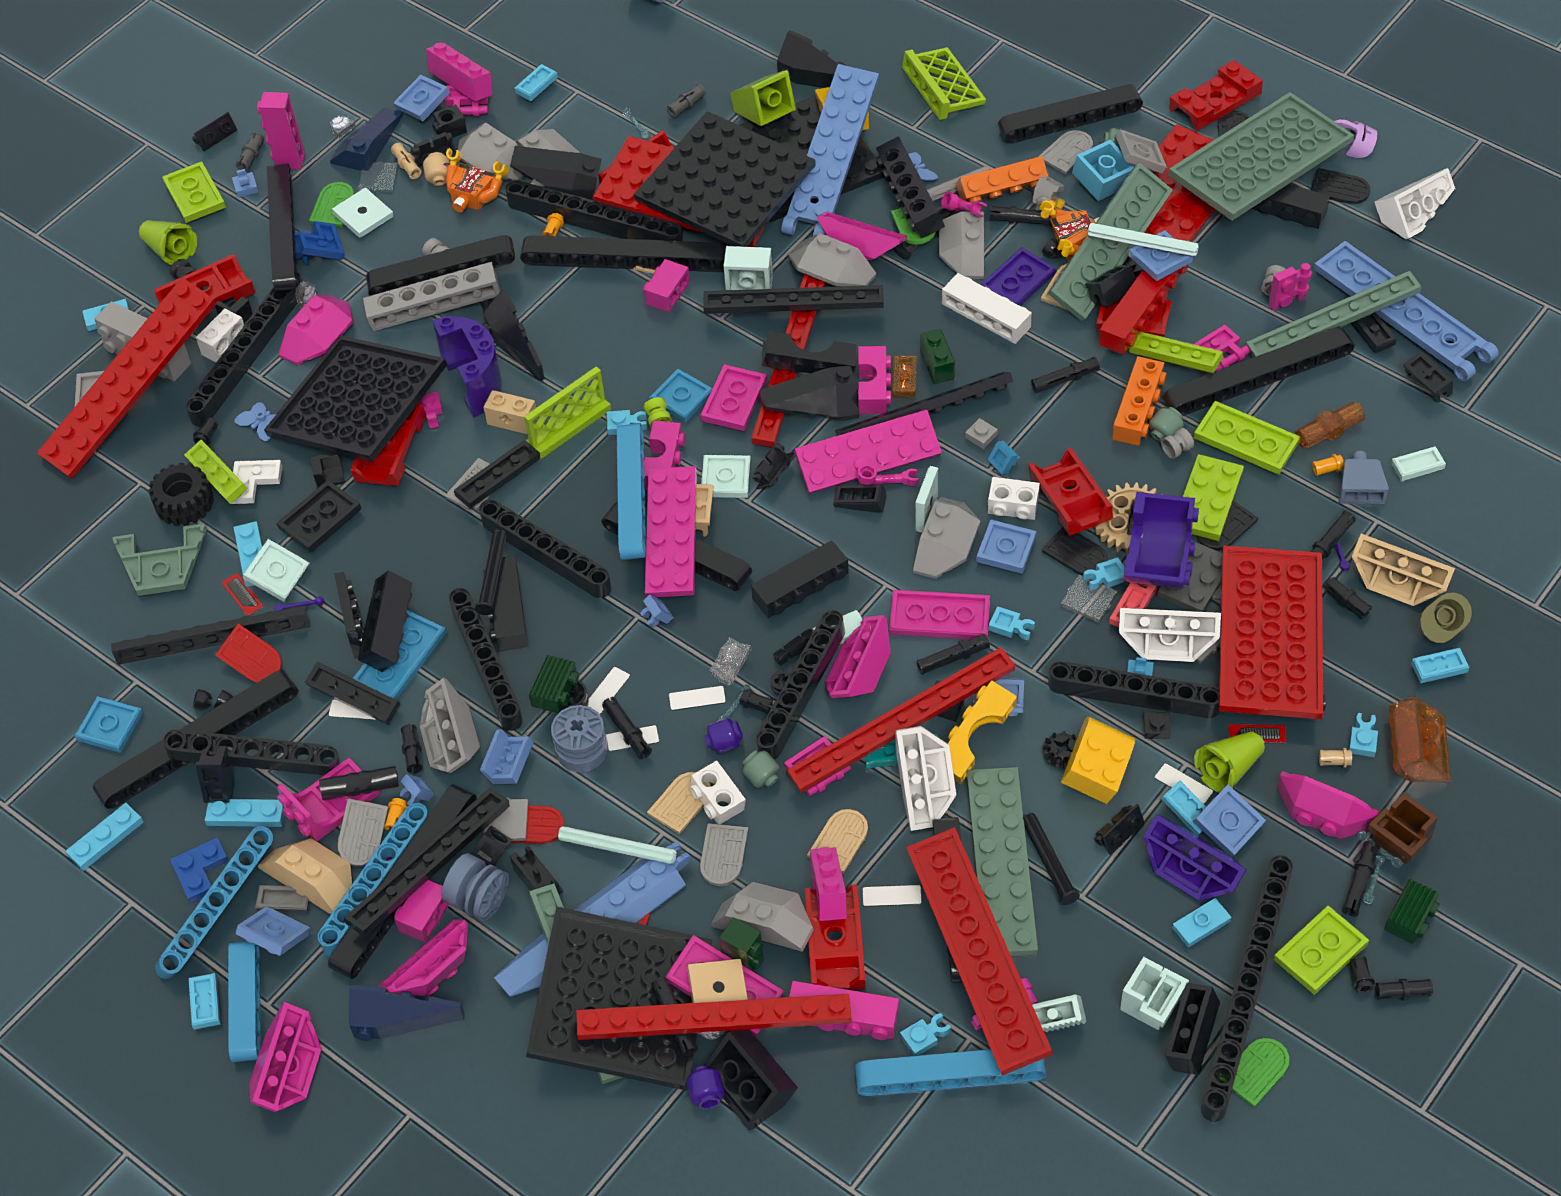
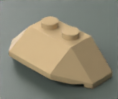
M1360 534L1352 554V558L1367 589L1411 606H1416L1446 592L1455 571L1453 567L1364 534Z
M312 838L275 848L258 864L259 869L282 884L296 889V893L301 896L305 895L310 902L329 914H332L352 886L350 862Z

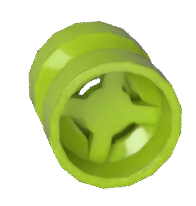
M652 398L644 403L643 407L645 413L649 416L650 428H652L653 421H672L670 413L666 411L667 405L664 398Z

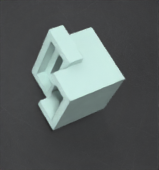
M1143 957L1123 990L1120 1010L1159 1030L1160 1027L1163 1028L1183 995L1186 983H1189V980L1166 968L1163 970L1162 966Z

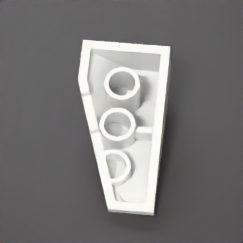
M1446 168L1394 191L1374 203L1381 222L1404 239H1409L1423 231L1426 227L1425 223L1428 219L1434 217L1436 214L1435 210L1439 205L1444 204L1454 191L1455 186L1449 169Z

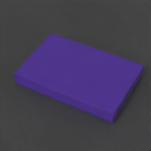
M1021 247L980 285L1021 306L1055 275L1056 268Z

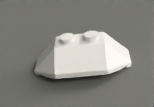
M1120 608L1119 633L1142 658H1147V660L1194 662L1220 638L1221 613Z
M922 726L896 730V754L903 801L910 830L931 828L932 819H941L956 796L949 745Z

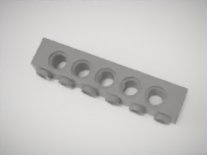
M489 262L365 297L363 300L366 317L374 332L494 298L499 294L500 287L493 264Z

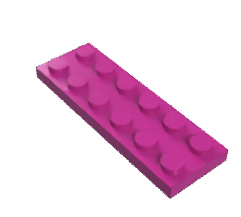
M927 410L794 449L808 494L858 480V469L864 464L874 466L877 474L942 454Z
M696 466L649 469L646 597L648 595L671 597L695 594Z

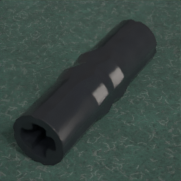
M396 766L363 770L357 773L319 779L323 801L399 787Z

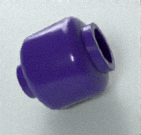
M724 718L710 724L707 727L708 735L704 736L710 750L714 748L718 754H724L738 748L741 745V739H744L738 722L736 720L732 721L730 718Z
M708 1066L695 1068L686 1080L691 1103L699 1106L701 1109H711L718 1106L720 1100L725 1095L719 1071Z

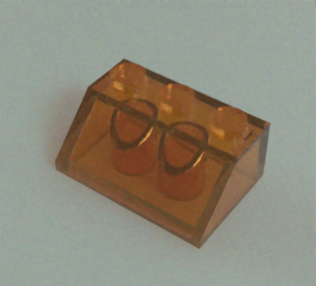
M1415 695L1389 706V724L1391 726V746L1393 748V768L1395 772L1410 782H1450L1451 771L1445 715Z

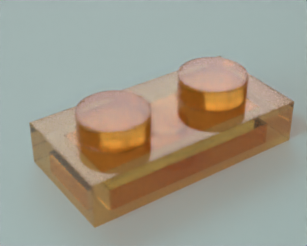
M894 356L893 397H916L917 356Z

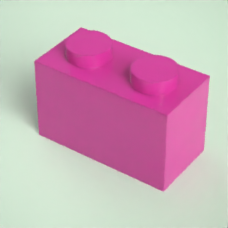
M665 259L660 267L658 266L655 269L654 276L650 282H646L643 293L645 294L646 304L670 312L690 283L689 268Z
M427 880L407 898L404 905L397 909L394 917L399 932L424 943L427 942L449 904L443 902L441 897L443 886Z

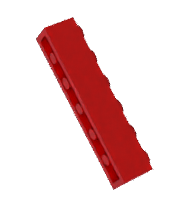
M1188 264L1158 281L1153 279L1143 269L1101 327L1099 345L1121 354H1125L1129 347H1133L1138 334L1145 330L1150 317L1153 318L1160 303L1165 302L1170 289H1174L1180 275L1185 274Z

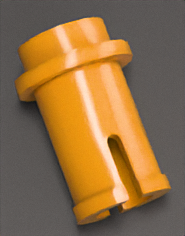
M558 213L549 215L547 218L548 223L542 236L547 234L548 236H556L559 229L564 225L563 216Z
M1332 454L1330 458L1313 461V472L1315 476L1332 471L1340 472L1344 468L1342 456Z
M393 798L388 803L389 812L386 824L384 825V829L387 831L390 827L391 829L407 808L405 800Z

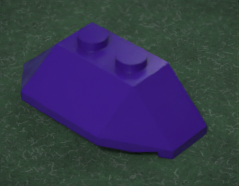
M1156 814L1143 836L1154 873L1199 901L1234 892L1247 871L1245 867L1230 855L1188 829L1159 814Z

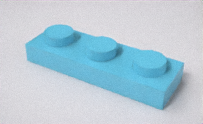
M257 521L234 527L243 574L263 547ZM244 579L246 587L254 586V584Z
M230 799L229 803L216 801L208 803L205 823L207 826L282 827L284 818L282 809L284 807L279 800Z
M124 803L65 852L84 871L144 822L141 816L127 803Z

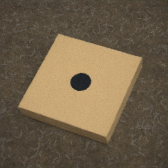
M741 959L688 964L687 972L692 1003L748 1000Z

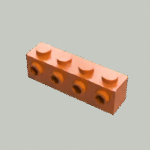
M1043 156L960 177L955 184L959 198L975 203L976 201H982V198L990 197V199L1000 197L1002 193L1009 191L1011 194L1022 191L1024 187L1030 186L1035 188L1040 177L1048 176Z
M1137 356L1114 422L1112 440L1140 446L1142 437H1147L1150 425L1147 422L1154 417L1155 407L1153 404L1154 402H1159L1161 395L1159 386H1164L1167 372H1163L1164 362Z

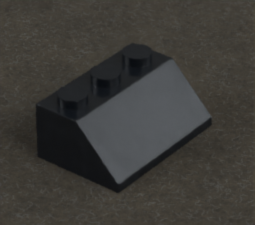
M750 1030L729 1031L704 1064V1066L719 1071L725 1091L723 1099L748 1130H753L783 1108L798 1089L796 1084Z

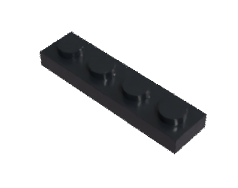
M523 440L454 489L455 496L471 509L540 459V452L526 440Z
M319 662L315 664L305 681L309 687L389 725L401 705L398 700Z

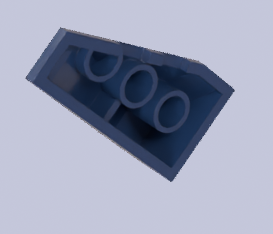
M388 108L380 110L338 146L330 163L369 173L401 120L403 112Z
M350 984L349 1026L354 1038L362 1041L383 1039L463 1020L465 1016L461 1002L431 996L420 1000L411 996L410 992L402 991L401 995L385 993V987Z

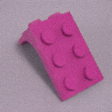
M348 757L320 779L357 773L362 770ZM319 780L296 794H291L281 783L277 786L279 792L277 798L284 807L282 811L290 821L295 820L298 823L297 827L305 837L310 836L316 842L343 822L348 798L371 802L381 794L380 791H374L368 794L323 801Z

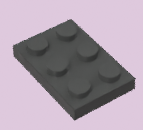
M1196 542L1194 556L1189 555L1188 561L1193 562L1189 586L1185 585L1184 589L1161 586L1157 597L1188 611L1204 612L1222 582V553Z

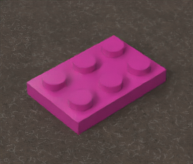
M724 364L700 415L701 421L745 431L760 398L759 390L763 389L767 382V374Z

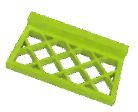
M948 47L915 54L913 50L905 51L902 69L939 120L947 119L949 112L985 104L986 98ZM946 56L948 61L939 59L937 57ZM924 60L930 62V64L927 65L922 63L921 61ZM933 64H937V65L943 66L944 68H943V70H942V69L933 67ZM947 68L957 71V74L946 70ZM929 72L934 73V74H937V75H940V76H939V78L933 77V76L930 75ZM946 77L949 79H953L954 81L952 83L946 80H942V78ZM957 81L965 83L967 87L958 85L956 83ZM939 85L949 88V91L942 90ZM952 90L962 92L963 95L952 93ZM966 95L974 96L976 99L967 98ZM949 99L958 101L959 103L951 104Z
M598 367L593 368L524 416L528 434L526 441L540 452V460L611 410L610 403L605 400L601 370ZM584 391H587V392L585 393L583 399L580 400V398H581L583 392H584ZM575 392L572 399H570L571 394ZM556 404H558L555 410L551 411ZM568 404L566 410H565L564 412H562V410L564 409L565 405ZM548 416H551L550 419L548 420L547 424L544 425V423H545L547 417H548ZM539 417L536 424H533V420Z

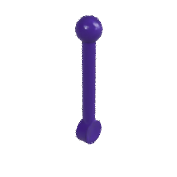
M1338 541L1335 547L1341 561L1340 569L1347 571L1350 568V563L1345 560Z
M318 596L314 600L288 605L278 603L274 606V610L280 611L291 607L314 604L321 606L324 603V598Z

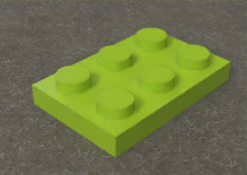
M202 161L162 177L185 223L226 208L224 200Z
M1327 906L1274 955L1273 960L1315 995L1368 945L1369 939L1331 907Z

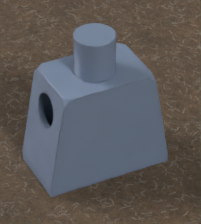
M1364 451L1354 452L1352 455L1353 459H1347L1344 463L1339 504H1385L1389 488L1380 461L1377 459H1367V453Z

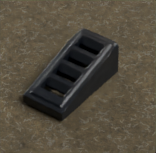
M882 484L837 485L833 505L839 508L883 513L887 494ZM845 493H848L847 499H844Z

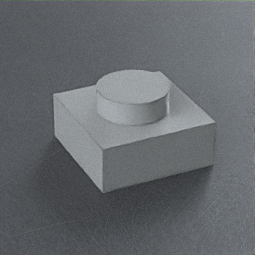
M980 418L965 432V438L982 449L998 435L997 428Z

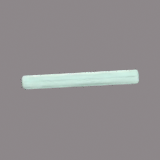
M1090 223L1088 228V235L1092 237L1189 256H1196L1199 249L1198 243L1102 224Z
M560 827L558 839L561 841L673 864L677 852L673 849L569 827Z

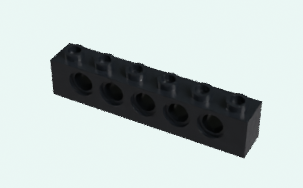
M898 136L876 147L879 154L876 159L881 169L885 168L882 171L887 181H890L888 183L893 193L896 194L895 197L900 207L905 205L901 209L912 231H918L922 239L944 228L943 220L900 137Z

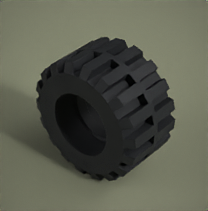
M179 463L176 466L172 464L167 469H161L160 474L154 475V481H150L149 495L158 517L164 520L165 523H173L174 526H179L180 524L187 526L190 522H198L199 518L206 516L205 512L211 510L210 504H213V494L205 473L198 466L194 468V465L190 463L187 465ZM187 492L186 494H184V495H182V496L175 497V496H177L178 494Z

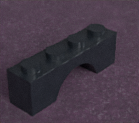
M767 331L762 347V366L804 373H814L832 367L850 366L854 373L857 344L834 341L831 347L825 351L809 352L798 347L793 342L790 334Z

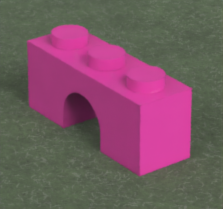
M858 346L859 379H871V381L859 382V414L887 412V405L891 404V391H886V387H891V373H886V369H891V355H886V346Z
M653 421L649 438L651 453L661 454V456L656 458L645 457V490H648L649 469L673 468L676 465H680L682 457L680 447L685 445V433H682L681 423Z
M836 847L810 849V875L813 890H816L820 921L846 919V890Z

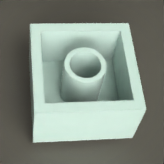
M726 246L724 260L726 290L772 289L771 248Z

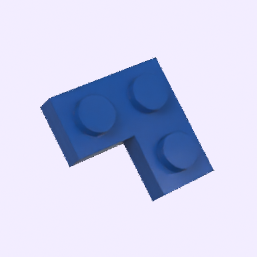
M314 221L311 227L314 235L298 234L296 240L301 254L342 260L345 253L335 224Z
M218 837L170 859L190 904L203 898L211 887L205 872L229 862Z

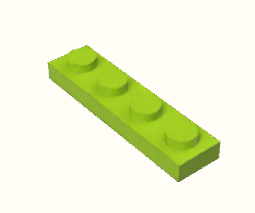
M1140 332L1134 346L1129 347V352L1210 373L1215 372L1223 359V351Z
M202 440L184 454L195 467L201 468L207 480L230 504L248 489Z

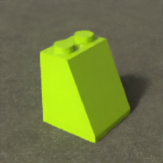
M787 70L765 76L730 93L734 112L760 126L796 110Z

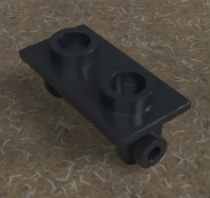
M226 112L196 131L192 139L195 144L199 143L202 150L205 151L237 131V128L229 112Z
M443 132L432 137L433 142L431 143L427 139L420 143H415L414 147H411L410 154L413 155L418 166L422 165L423 161L431 153L439 152L446 155L449 148L452 149V152L457 150L452 142L453 137L450 132Z
M773 445L765 456L770 464L762 460L753 471L752 478L755 482L759 483L756 489L772 487L778 481V475L781 471H784L790 465V459L795 453L786 454L783 445Z
M1138 804L1134 807L1131 805L1128 807L1124 806L1111 819L1112 823L1115 824L1114 826L1107 823L1100 831L1096 832L1095 842L1100 846L1105 844L1109 855H1112L1145 823Z

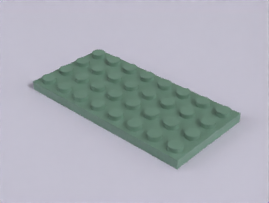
M1289 92L1169 168L1168 176L1233 221L1352 143L1354 134Z

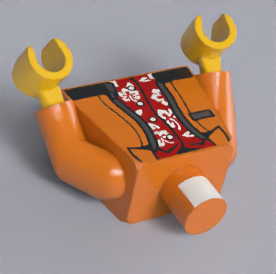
M449 148L446 152V156L450 159V165H447L446 185L447 191L451 195L453 209L459 213H462L466 207L479 210L484 204L496 199L503 182L502 177L509 173L508 166L504 164L500 170L502 164L499 161L493 164L495 173L462 163L456 166L457 162L461 160L462 154L457 149L456 156L452 157V149Z
M1045 200L1039 207L1042 210L1041 216L1042 218L1051 216L1053 233L1059 243L1057 249L1062 250L1061 254L1069 262L1088 235L1090 223H1096L1099 217L1090 220L1085 210L1064 211L1054 208L1050 201Z

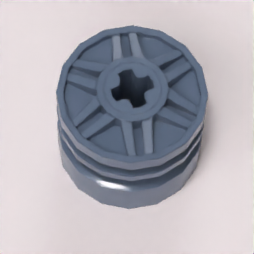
M583 705L570 706L558 713L552 722L551 733L556 757L560 764L569 771L578 773L588 772L599 767L608 753L604 723L600 714L591 707Z
M466 853L458 858L449 870L442 887V900L456 909H465L466 914L474 916V918L480 921H487L496 913L506 896L510 879L509 874L491 864L486 866L485 861Z

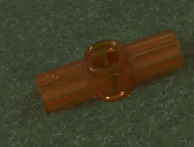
M1352 402L1333 412L1330 409L1324 410L1316 417L1315 421L1295 430V435L1300 436V447L1309 448L1327 438L1330 441L1339 438L1345 429L1364 420L1363 407L1358 402Z

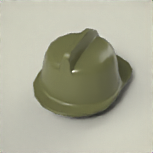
M1446 593L1426 607L1421 614L1420 626L1423 634L1435 643H1445L1451 640L1469 624L1472 616L1471 606L1468 600L1458 593Z

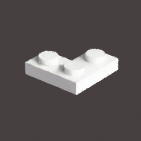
M281 460L235 461L233 473L248 489L231 504L254 503L257 485L280 484Z

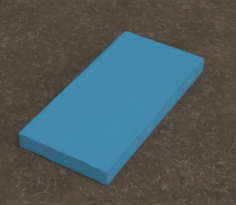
M408 610L406 612L408 617L402 631L404 636L399 645V659L397 663L383 672L364 663L353 677L354 680L396 700L447 633L445 627Z

